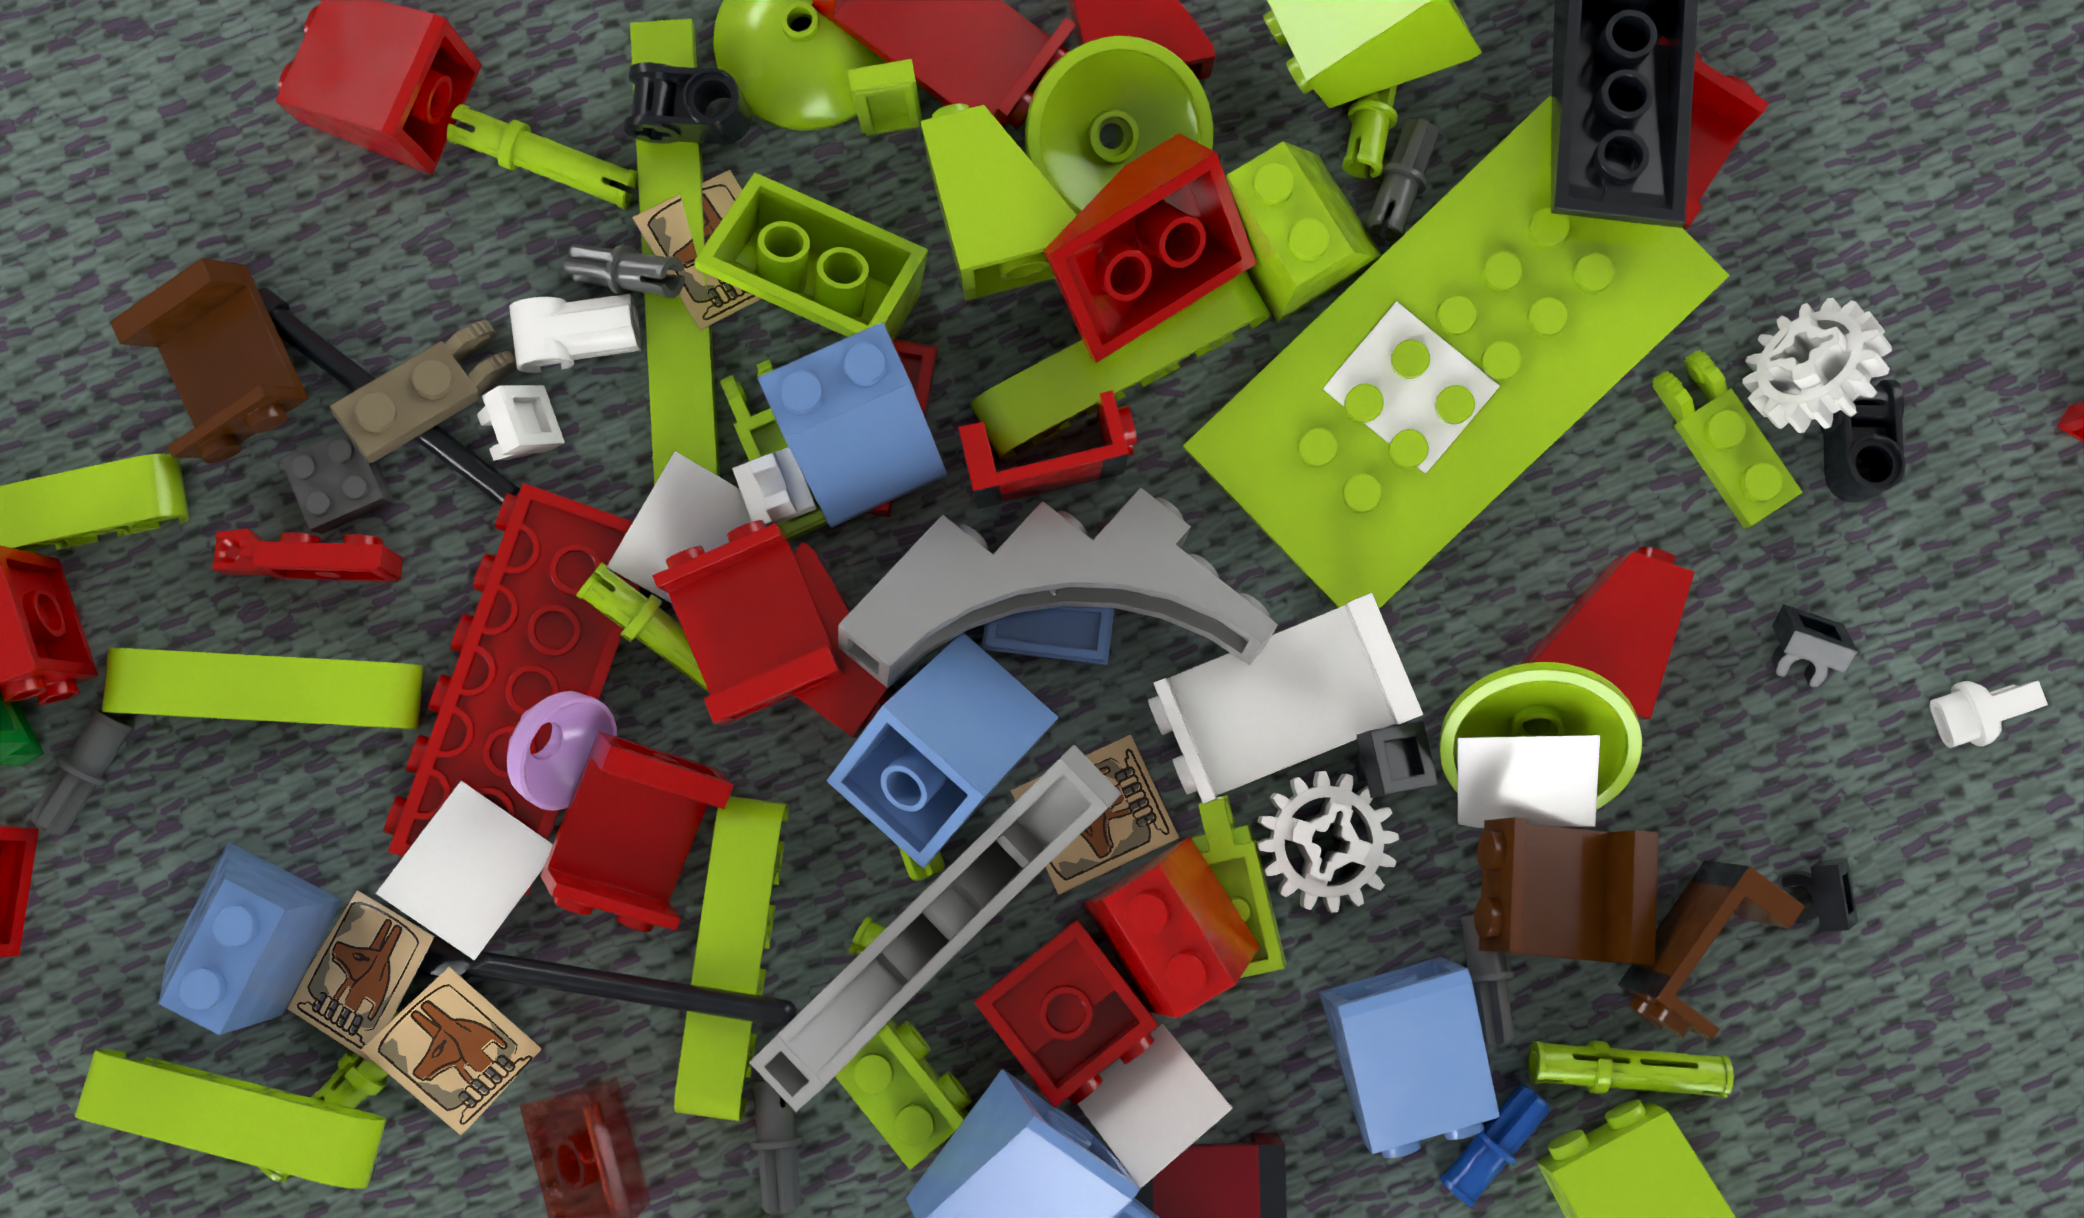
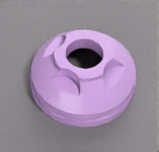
M568 691L551 695L527 710L521 716V720L509 739L507 753V771L511 784L516 791L541 809L553 811L568 808L598 730L617 736V726L609 708L591 696ZM551 722L552 734L549 742L541 751L531 754L530 744L533 737L543 724Z

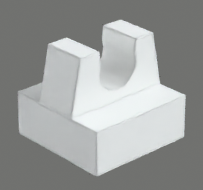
M544 385L497 386L482 395L485 407L477 416L481 426L492 425L498 444L490 448L493 461L515 459L534 453H545L565 443Z
M789 447L732 468L752 522L763 520L767 527L817 509L810 487Z

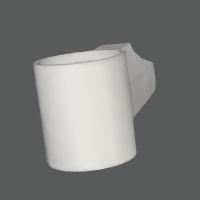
M631 294L566 302L562 298L534 297L513 302L509 306L517 370L521 372L540 373V366L561 363L562 369H567L574 365V360L641 351L642 339L635 299Z

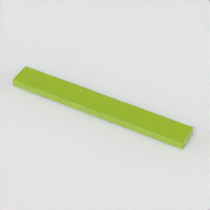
M692 19L630 23L632 65L653 62L673 67L697 68L695 25ZM636 139L640 213L680 194L698 256L705 246L702 183L704 182L702 144L693 142L659 144ZM641 233L642 253L654 255ZM702 272L704 283L707 290L706 273ZM644 293L654 486L675 451L720 477L712 325L700 330L679 295L675 298H665L657 294Z

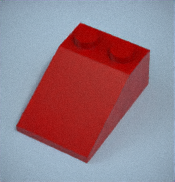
M1180 133L1125 165L1043 250L1088 354L1096 363L1257 264L1217 152Z

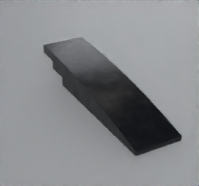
M1555 0L1551 120V213L1681 228L1685 224L1698 0ZM1661 36L1669 40V46L1657 44Z

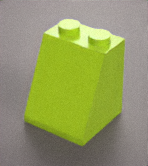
M1267 0L1271 10L1263 15L1265 23L1277 43L1281 47L1289 44L1294 54V57L1286 61V65L1300 90L1307 94L1314 89L1329 108L1469 61L1482 53L1454 0Z
M952 104L936 110L932 114V118L922 120L921 127L927 160L965 301L1055 278L1043 250L1077 215L985 105L969 108L967 104Z
M1283 141L1226 175L1230 191L1257 263L1246 271L1278 323L1365 272L1382 256V253L1318 154Z
M1634 1099L1613 1107L1605 1114V1119L1608 1123L1586 1135L1583 1130L1578 1129L1558 1136L1547 1146L1550 1154L1536 1161L1565 1218H1736L1670 1113L1650 1101L1642 1104L1641 1100Z

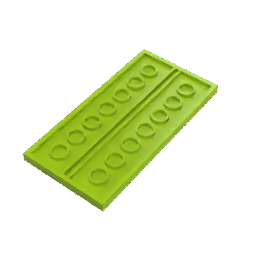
M1551 96L1543 101L1183 445V449L1336 608L1372 593L1378 609H1380L1730 276L1682 227L1677 228L1551 213ZM1396 301L1500 385L1426 474L1417 467L1426 459L1429 451L1428 442L1422 433L1413 429L1402 430L1392 438L1389 444L1364 424L1375 420L1383 410L1384 398L1378 388L1371 384L1356 385L1348 392L1344 406L1323 390ZM1417 340L1402 341L1391 354L1392 369L1398 376L1405 379H1414L1421 376L1430 364L1428 348ZM1460 385L1446 387L1439 393L1435 401V410L1438 417L1448 424L1456 425L1465 422L1471 417L1475 409L1473 394L1467 388Z

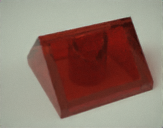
M617 1076L519 1105L549 1218H637L650 1204Z

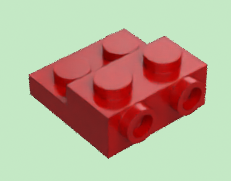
M0 545V690L5 702H15L36 696L40 705L70 699L80 693L79 683L99 675L60 560Z
M1075 919L974 999L976 1006L1054 1108L1067 1098L1072 1105H1076L1088 1097L1103 1083V1079L1098 1073L1118 1057L1123 1064H1127L1141 1055L1155 1041L1150 1032L1159 1026L1152 1013L1078 919Z

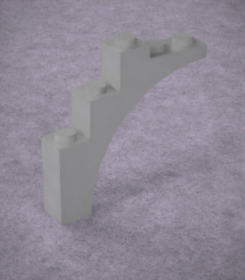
M1140 488L1094 540L1087 536L1085 528L1074 516L1065 511L1056 512L1042 501L994 554L989 552L986 541L974 529L964 524L958 527L942 515L838 625V648L885 687L889 688L922 657L969 629L1015 613L1073 606L1116 608L1157 617L1207 637L1248 665L1264 649L1278 624L1269 618L1268 611L1257 599L1248 594H1238L1219 579L1217 571L1207 560L1196 554L1188 555L1183 551L1182 547L1191 526L1183 520L1181 513L1172 503L1160 497L1154 498Z
M1073 745L749 1063L797 1112L823 1089L960 949L1072 841L1103 814L1122 793Z

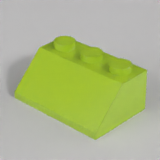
M754 172L695 259V269L847 337L883 322L891 341H893L920 296L928 249Z

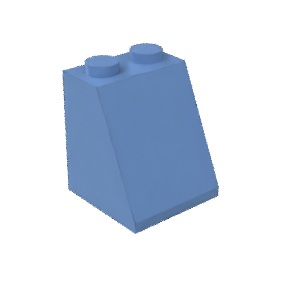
M883 322L757 377L784 439L831 528L948 476L912 384Z
M962 633L880 708L826 781L924 869L1030 752L1059 717L965 633Z
M227 843L166 959L159 1005L218 1035L283 1016L343 899L232 843Z
M1438 957L1319 992L1362 1143L1372 1154L1382 1152L1384 1158L1406 1156L1421 1149L1420 1140L1444 1134L1447 1140L1471 1137L1484 1130L1482 1122L1500 1117L1473 984L1468 968L1443 957Z
M1002 1069L908 1194L906 1200L914 1218H1113L1134 1199L1140 1189L1102 1138L1058 1107L1054 1108L1048 1100Z

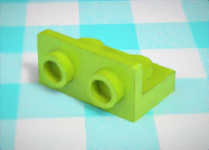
M891 1018L835 1077L904 1164L911 1170L955 1133L969 1114L965 1108L972 1103V1100L964 1087L949 1071L939 1077L926 1061L924 1056L931 1049L918 1030L907 1020L898 1026L893 1018Z

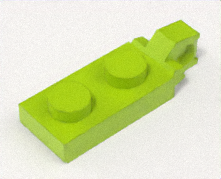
M1228 795L1216 797L1214 800L1204 804L1203 802L1198 803L1205 834L1194 836L1192 840L1260 945V948L1240 978L1285 969L1287 964L1263 871L1262 860L1257 849V840L1253 839L1250 825L1236 827Z

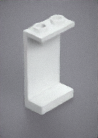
M1372 593L1272 635L1264 649L1250 665L1235 655L1228 653L1170 678L1156 681L1153 684L1158 696L1148 700L1161 734L1165 735L1173 731L1183 755L1172 760L1186 794L1198 791L1203 804L1214 800L1216 796L1354 741L1357 739V734L1386 728L1393 724L1399 725L1424 715Z

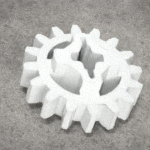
M1827 298L1820 311L1814 312L1810 305L1805 303L1801 305L1799 318L1791 322L1784 316L1777 319L1780 331L1774 336L1761 334L1757 340L1764 347L1762 353L1747 356L1745 362L1754 372L1742 380L1743 385L1751 392V395L1748 397L1749 401L1763 417H1767L1777 428L1782 429L1790 423L1798 433H1804L1811 421L1816 419L1824 429H1827L1832 425L1834 413L1842 410L1850 417L1857 413L1853 401L1859 395L1874 397L1877 394L1875 388L1870 384V380L1872 377L1888 374L1890 368L1881 357L1890 353L1892 346L1883 336L1885 330L1870 311L1864 313L1857 302L1852 300L1841 308L1834 298Z
M1326 771L1315 772L1313 787L1308 788L1300 777L1291 779L1290 786L1293 796L1288 799L1286 796L1273 793L1270 796V800L1278 809L1276 816H1259L1257 821L1265 828L1271 830L1270 838L1257 841V849L1271 852L1273 860L1263 867L1264 874L1266 876H1274L1281 873L1284 879L1280 883L1277 892L1287 897L1297 889L1302 890L1300 906L1309 910L1315 905L1318 896L1323 897L1326 910L1331 913L1338 912L1340 896L1345 895L1355 906L1364 904L1360 888L1366 884L1381 891L1385 885L1375 873L1379 866L1395 867L1397 862L1390 855L1383 853L1384 844H1390L1399 840L1398 833L1382 830L1381 822L1392 814L1390 807L1372 809L1369 804L1373 798H1370L1368 786L1355 794L1352 792L1353 776L1349 774H1342L1337 780L1335 787L1330 786V779ZM1326 797L1319 814L1305 821L1292 818L1293 814L1307 802ZM1351 808L1361 817L1367 831L1368 842L1359 840L1350 822L1353 813ZM1331 823L1334 825L1332 830L1333 836L1341 840V847L1338 852L1327 851L1324 859H1321V847L1312 843V837L1315 831L1326 832ZM1285 840L1296 843L1304 859L1301 876L1295 871L1288 860L1285 851ZM1350 862L1360 864L1358 870L1347 879L1335 884H1328V881L1332 880L1334 870Z

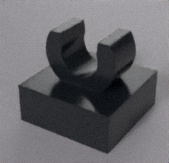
M1785 604L1782 605L1772 625L1780 643L1772 656V663L1776 674L1785 677L1793 662L1800 659L1808 660L1810 663L1806 667L1804 676L1808 685L1815 688L1826 679L1828 667L1846 673L1857 653V649L1844 624Z
M1424 721L1370 730L1356 735L1361 755L1353 757L1358 782L1367 781L1370 798L1438 785Z
M1848 858L1822 860L1810 867L1811 873L1797 871L1782 879L1783 887L1802 886L1812 896L1811 906L1804 908L1795 923H1808L1819 917L1821 932L1850 930L1858 922Z

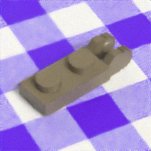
M482 319L456 332L445 344L442 341L333 403L330 405L332 414L370 464L480 400L479 394L491 388L517 368L516 359L510 350H505L479 363L468 375L464 372L459 362L477 350L484 348L495 337L496 331L487 320L484 321Z

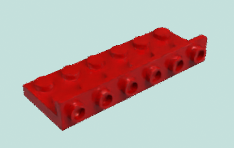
M525 483L522 484L518 496L510 493L506 494L495 523V529L505 532L497 555L484 554L473 583V589L483 592L474 616L463 613L451 643L450 649L461 652L452 677L445 674L440 675L429 703L428 710L438 713L430 737L418 735L408 759L406 771L416 774L408 798L396 796L385 822L383 832L393 835L388 850L389 853L404 857L460 781H463L540 836L549 840L559 810L552 811L539 808L526 800L512 786L507 771L509 739L521 720V716L534 705L559 692L573 691L599 700L622 637L620 634L624 629L583 598H578L576 594L601 563H604L606 566L609 564L633 521ZM612 571L638 591L639 585ZM551 722L543 724L533 737L530 744L531 754L541 751L549 742L552 734ZM533 883L524 893L525 895L529 896Z

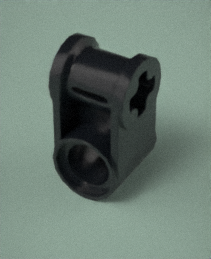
M653 62L637 63L630 67L629 80L635 86L632 116L627 117L624 122V132L628 136L637 140L659 144L693 142L727 145L742 139L748 132L752 121L751 109L734 78L724 70L716 68L673 67ZM719 98L731 99L729 107L722 114L711 117L705 115L706 108L712 101Z
M1881 380L1876 386H1873L1877 391L1874 397L1859 395L1853 401L1857 413L1852 417L1840 410L1833 414L1830 428L1824 429L1820 425V429L1823 432L1824 476L1826 484L1832 494L1842 501L1855 503L1867 500L1898 484L1905 473L1906 461L1904 457L1902 425L1904 395L1900 383L1896 380ZM1856 457L1865 461L1869 466L1871 482L1863 479L1857 472L1855 466Z

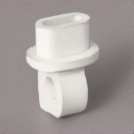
M1962 681L1952 686L1951 694L1931 700L1930 710L1943 743L1947 747L1952 748L1967 742H1971L1976 746L1991 744L2002 731L2001 721L2036 710L2048 704L2039 681H2032L2017 686L2014 684L1988 692L1985 687L1974 682Z

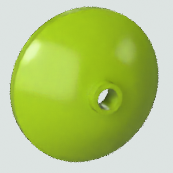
M723 0L718 10L714 27L713 45L718 69L724 70L734 78L751 109V114L774 126L799 131L826 129L857 116L847 70L887 63L815 10L812 6L813 0ZM800 17H806L812 21L809 28L804 31L798 32L790 28L792 22Z
M1131 36L1104 37L1086 42L1072 49L1057 60L1041 79L1033 94L1027 113L1025 127L1026 153L1038 170L1078 215L1125 165L1178 133L1212 150L1213 120L1208 99L1199 80L1177 55L1167 48L1143 38ZM1107 124L1112 125L1117 131V141L1109 149L1104 147L1100 141V131Z
M1535 662L1498 670L1468 687L1451 705L1444 718L1440 731L1439 747L1443 771L1448 782L1458 793V738L1600 735L1597 810L1614 799L1634 776L1641 758L1642 735L1638 717L1632 704L1613 683L1592 671L1578 666L1555 662Z

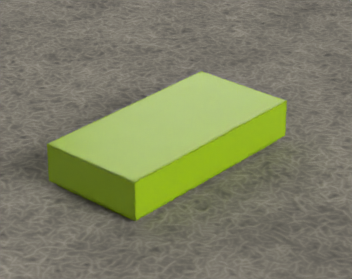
M912 59L847 70L851 94L862 134L865 133L866 136L921 127L922 114Z

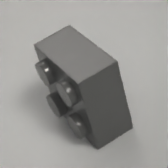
M345 430L280 457L308 529L324 534L394 503L378 462L375 461L369 464Z

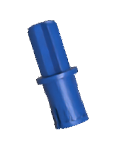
M1524 1084L1517 1086L1498 1109L1500 1117L1489 1120L1484 1126V1130L1476 1134L1475 1138L1445 1174L1442 1173L1439 1177L1441 1182L1455 1196L1471 1208H1473L1476 1200L1507 1163L1514 1166L1518 1162L1513 1155L1550 1111V1106L1546 1100L1529 1086Z

